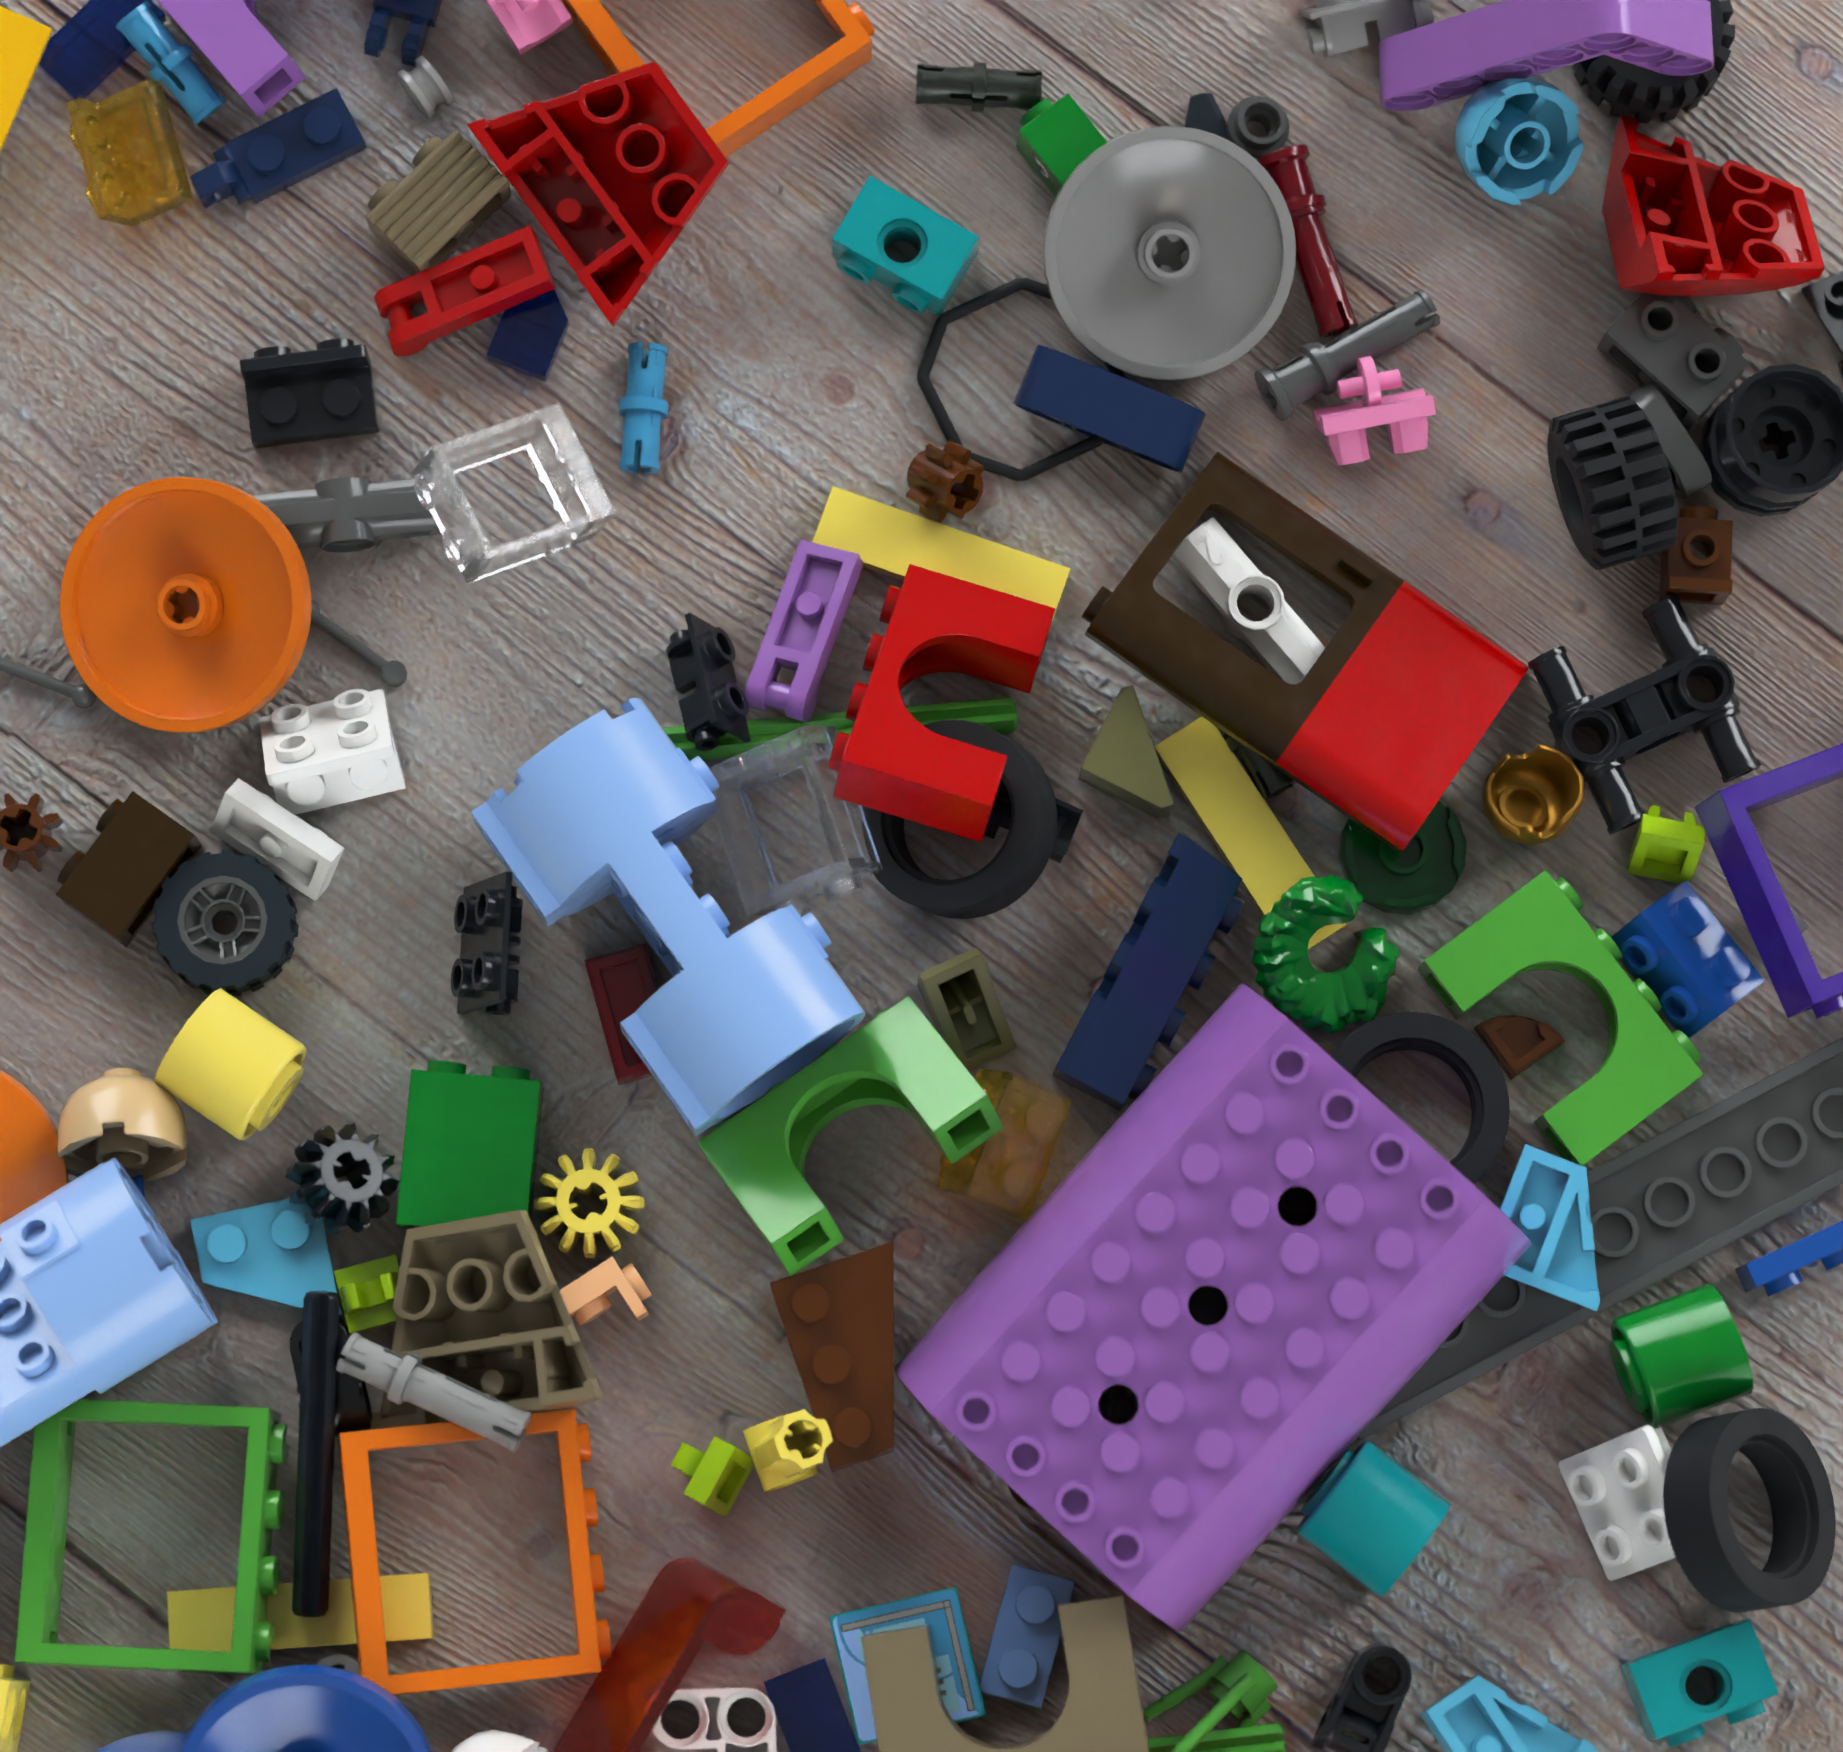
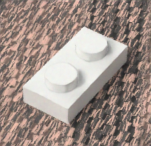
M239 778L225 792L210 830L212 834L242 854L251 855L257 858L263 865H268L280 879L314 901L329 887L344 850L343 846L330 839L324 832L312 827L277 804L271 797L259 792Z

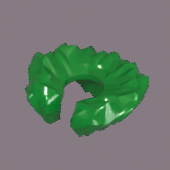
M1333 875L1323 878H1302L1295 885L1291 886L1287 892L1282 894L1281 899L1273 904L1272 910L1262 917L1258 926L1260 934L1255 938L1252 949H1254L1252 963L1258 970L1255 982L1263 988V996L1273 1002V1006L1277 1010L1288 1014L1291 1019L1302 1020L1303 1027L1310 1029L1322 1028L1327 1033L1340 1031L1345 1025L1358 1020L1365 1023L1375 1020L1386 1002L1388 980L1395 975L1396 961L1400 957L1396 946L1387 940L1386 930L1371 927L1354 932L1359 942L1349 962L1340 970L1321 972L1312 966L1308 958V944L1313 934L1326 925L1351 922L1357 914L1359 905L1363 902V895L1357 892L1352 882Z

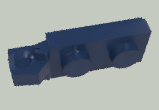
M335 88L226 142V146H222L213 152L216 162L190 176V180L205 209L232 195L235 196L238 204L252 199L256 204L363 151L367 147L338 89Z

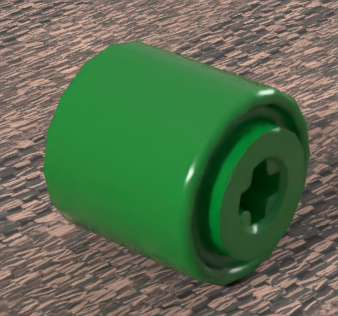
M1709 1283L1622 1315L1612 1321L1610 1327L1612 1341L1609 1343V1348L1618 1380L1635 1413L1641 1414L1647 1424L1655 1429L1749 1395L1754 1389L1748 1356L1739 1331L1722 1296Z

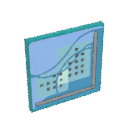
M957 1586L829 1616L858 1745L877 1741L861 1637L865 1634L930 1624L941 1695L950 1716L955 1722L986 1716Z

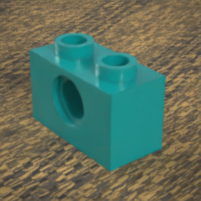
M869 176L832 238V256L839 260L837 266L853 279L866 284L871 279H874L892 289L891 296L905 308L918 314H923L928 309L940 316L978 253L979 236ZM905 240L914 244L919 250V254L910 262L898 263L886 255L885 249L895 241Z
M1750 1619L1732 1622L1619 1665L1646 1738L1658 1740L1665 1737L1668 1747L1680 1745L1705 1735L1702 1723L1721 1715H1726L1730 1725L1766 1712L1762 1700L1779 1694ZM1699 1666L1709 1670L1716 1682L1714 1696L1703 1705L1692 1701L1685 1688L1688 1674Z

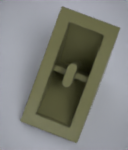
M1130 685L1120 689L1081 766L1078 779L1159 819L1171 814L1174 803L1134 686Z
M978 947L918 974L917 987L940 1036L967 1070L1017 1048Z

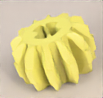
M586 1148L582 1154L584 1169L576 1171L571 1159L567 1155H562L558 1158V1163L567 1177L560 1181L552 1174L544 1173L541 1176V1184L557 1194L556 1197L535 1199L534 1208L536 1211L543 1213L558 1212L557 1215L546 1220L540 1229L548 1237L567 1227L559 1244L561 1252L569 1254L574 1249L579 1237L584 1238L583 1251L585 1258L593 1260L597 1255V1238L604 1237L612 1253H617L622 1249L619 1239L612 1232L617 1226L628 1234H637L640 1228L638 1223L622 1214L623 1211L644 1209L645 1200L637 1195L621 1196L622 1193L633 1188L639 1182V1178L632 1171L623 1174L616 1180L612 1179L620 1166L621 1160L619 1156L611 1154L606 1158L601 1170H596L595 1151L592 1148ZM594 1188L604 1192L605 1194L599 1197L602 1204L607 1205L602 1215L591 1212L585 1220L575 1215L580 1212L577 1203H573L578 1193L589 1196Z

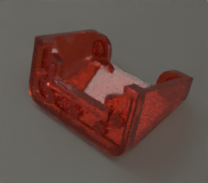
M678 1558L667 1563L658 1573L612 1650L611 1658L606 1660L601 1672H599L559 1739L554 1752H639L705 1641L733 1655L751 1654L759 1650L768 1640H772L787 1611L703 1561L694 1558Z

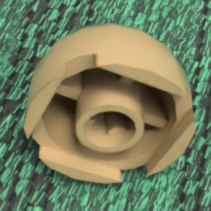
M114 1068L104 1072L103 1077L89 1081L74 1092L61 1111L58 1129V1158L65 1155L66 1169L69 1174L74 1176L84 1174L99 1164H104L115 1157L125 1170L145 1168L143 1174L145 1182L174 1174L186 1165L187 1127L182 1108L170 1092L156 1084L153 1080L142 1077V1074L135 1069Z

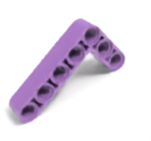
M1707 0L1501 1L1381 40L1378 43L1381 105L1383 108L1393 111L1421 110L1472 95L1478 88L1492 81H1500L1503 78H1528L1601 55L1670 76L1703 73L1714 67L1711 5Z

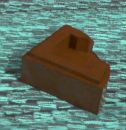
M1496 1016L1481 1022L1473 1028L1510 1080L1565 1042L1562 1036L1548 1024L1523 1016Z

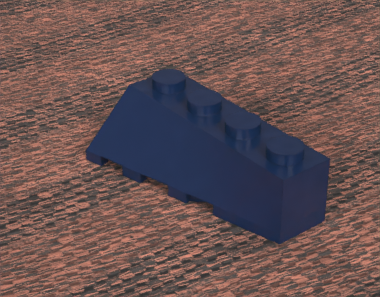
M1180 833L1177 834L1168 851L1164 866L1148 889L1129 932L1125 934L1103 976L1102 983L1092 996L1052 1075L1118 1111H1121L1128 1097L1135 1101L1150 1084L1157 1070L1146 1063L1157 1041L1168 1047L1171 1044L1186 1015L1185 1011L1176 1007L1187 985L1196 990L1200 989L1216 956L1205 951L1216 929L1226 934L1230 932L1245 903V900L1235 895L1242 878L1190 838Z

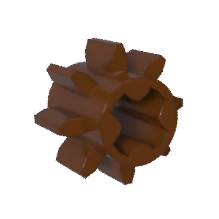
M949 440L943 451L928 444L924 451L915 456L907 472V482L910 490L906 493V498L920 505L919 513L941 523L946 517L947 512L962 519L965 513L977 505L983 492V480L980 474L984 470V465L970 459L971 450Z
M9 793L5 794L4 802L6 808L0 812V851L3 849L7 850L3 858V866L8 871L13 872L17 868L19 860L28 861L37 872L42 871L40 858L48 850L62 852L63 847L52 838L51 830L59 827L63 823V819L58 813L40 816L44 807V800L39 794L35 793L29 799L27 805L18 804ZM29 822L37 831L36 836L33 840L22 838L18 843L10 835L14 826L24 828Z

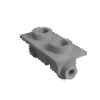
M1314 0L1315 5L1298 9L1301 16L1310 20L1315 19L1317 27L1307 30L1311 52L1313 54L1323 52L1326 57L1369 46L1364 24L1366 22L1374 21L1378 42L1433 23V13L1428 0L1421 2L1419 0Z

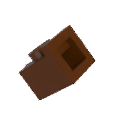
M1689 506L1680 509L1675 545L1671 549L1661 551L1659 601L1674 595L1679 596L1680 603L1722 605L1732 593L1733 580H1731L1733 521L1718 520V510L1711 507ZM1690 542L1707 543L1711 551L1710 557L1698 559L1693 556L1689 547Z

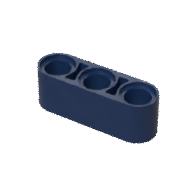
M1042 345L1036 346L1013 402L1017 407L1088 437L1097 435L1106 439L1103 443L1179 473L1183 471L1206 415L1203 411L1180 400Z

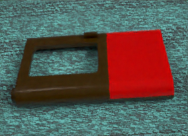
M1220 452L1213 456L1115 590L1112 592L1102 586L1081 616L1090 623L1085 632L1088 638L1399 854L1403 852L1529 669L1528 665ZM1215 509L1222 512L1349 601L1351 605L1349 616L1300 683L1295 685L1286 683L1155 591L1153 581L1207 510Z

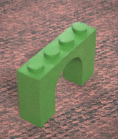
M1545 870L1424 960L1417 970L1455 1020L1512 978L1531 971L1550 970L1570 975L1582 982L1594 993L1605 1012L1608 1023L1609 1038L1605 1057L1596 1073L1588 1081L1534 1121L1561 1158L1583 1166L1704 1074L1696 1065L1701 1061V1056L1694 1044L1682 1031L1676 1030L1672 1033L1658 1016L1657 1012L1662 1009V1006L1653 991L1641 979L1632 982L1618 964V961L1623 957L1613 939L1602 928L1593 931L1578 912L1583 908V903L1576 891L1562 877L1554 881L1547 870Z
M909 995L891 1008L879 1012L864 1027L839 1044L824 1050L812 1063L786 1081L772 1086L760 1099L734 1117L720 1122L712 1132L696 1142L718 1178L791 1277L845 1240L824 1204L806 1182L804 1173L806 1156L813 1140L834 1118L854 1108L867 1105H888L899 1108L916 1119L951 1165L1004 1129L985 1091Z

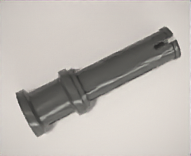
M1419 289L1413 295L1369 318L1323 345L1317 341L1314 343L1308 342L1301 346L1299 355L1272 370L1266 367L1259 369L1255 372V381L1268 408L1278 420L1284 421L1291 417L1292 408L1321 392L1327 396L1336 392V382L1357 369L1358 358L1371 356L1374 360L1418 334L1440 324L1439 315L1436 313L1430 314L1437 311L1433 301L1424 290Z

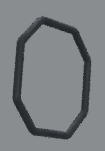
M1017 278L943 312L936 319L917 372V380L947 442L951 440L963 446L929 378L947 324L1020 290L1051 299L1046 284L1028 278ZM1104 362L1109 372L1125 378L1122 370ZM1093 435L1023 469H1018L972 452L970 459L984 465V470L1015 481H1026L1101 446L1106 439Z

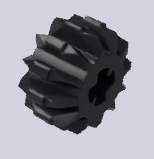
M355 1123L346 1124L339 1130L338 1134L329 1125L321 1127L314 1133V1141L305 1139L295 1148L294 1155L299 1162H294L287 1168L285 1177L300 1185L299 1188L290 1194L289 1203L301 1204L306 1202L311 1208L306 1213L305 1224H314L323 1216L326 1220L329 1235L339 1234L345 1229L346 1224L354 1233H359L370 1226L371 1218L380 1219L387 1213L390 1203L385 1196H390L397 1190L399 1181L384 1173L394 1164L395 1155L384 1154L378 1156L373 1150L378 1145L379 1134H370L361 1142L358 1138ZM346 1176L348 1181L338 1182L336 1178Z

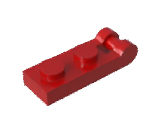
M529 225L390 284L375 293L374 300L380 316L387 318L391 330L388 332L387 337L393 354L404 357L422 351L429 342L554 290L556 286L537 234ZM424 301L428 312L413 318L411 310L415 304Z

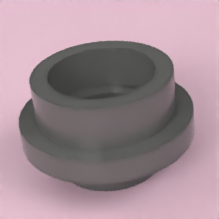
M1253 96L1241 100L1234 106L1227 120L1226 128L1229 140L1254 158H1261L1271 152L1280 150L1289 135V121L1285 111L1276 101L1267 97ZM1253 121L1261 123L1265 127L1267 135L1260 138L1252 135L1247 129V123Z

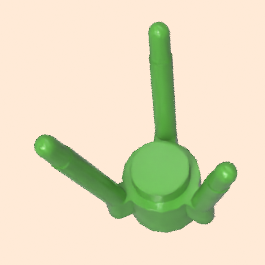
M1240 1650L1229 1662L1220 1655L1205 1671L1143 1710L1145 1721H1150L1215 1682L1216 1685L1209 1691V1694L1216 1701V1704L1171 1751L1191 1752L1227 1714L1237 1720L1245 1713L1236 1728L1254 1726L1271 1708L1266 1699L1278 1688L1277 1684L1264 1668L1243 1650Z

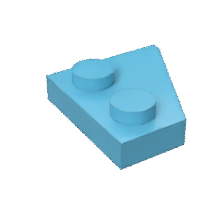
M1527 1144L1524 1145L1500 1210L1526 1235L1532 1245L1504 1276L1590 1310L1597 1311L1600 1304V1295L1597 1284L1595 1246L1586 1167Z
M290 1198L191 1219L190 1223L202 1283L303 1309V1299L307 1292L331 1291L339 1295L333 1272L335 1270L324 1217L322 1216L314 1224H305L306 1213L311 1208L306 1202L301 1204L289 1203ZM340 1299L339 1317H340V1316H344V1314H343V1309H342V1304H341V1299Z
M1479 1675L1470 1678L1420 1713L1444 1752H1598L1593 1744L1584 1739L1578 1740L1549 1723L1548 1717L1528 1705H1520L1507 1697L1505 1691Z

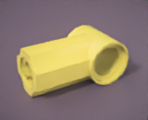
M805 1409L773 1418L742 1431L764 1493L817 1475L818 1470L816 1466L823 1463L824 1452L827 1446L833 1442L826 1420L817 1419L809 1415Z

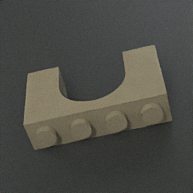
M1124 1593L1058 1604L1069 1676L1067 1701L1059 1718L1046 1732L1033 1740L1017 1745H995L980 1741L966 1733L952 1719L941 1695L930 1624L865 1634L861 1637L879 1752H1150Z

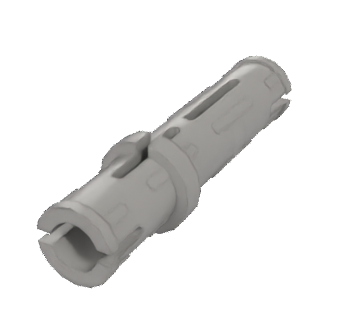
M356 1332L349 1337L342 1350L341 1355L346 1357L344 1359L340 1358L337 1363L336 1370L338 1372L346 1373L388 1392L387 1399L401 1405L405 1400L503 1445L512 1452H516L527 1432V1429L524 1427L529 1426L532 1420V1413L524 1412L422 1365V1357L411 1352L404 1357L361 1337Z

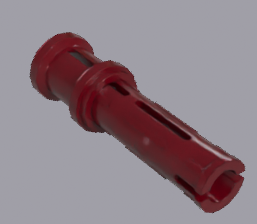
M1300 144L1271 152L1257 161L1270 174L1286 201L1295 232L1296 264L1311 304L1319 337L1327 338L1331 336V332L1333 336L1344 333L1357 326L1358 322L1349 303L1321 217L1326 212L1324 207L1327 204L1323 194H1316L1305 161L1310 156L1308 147L1305 144Z

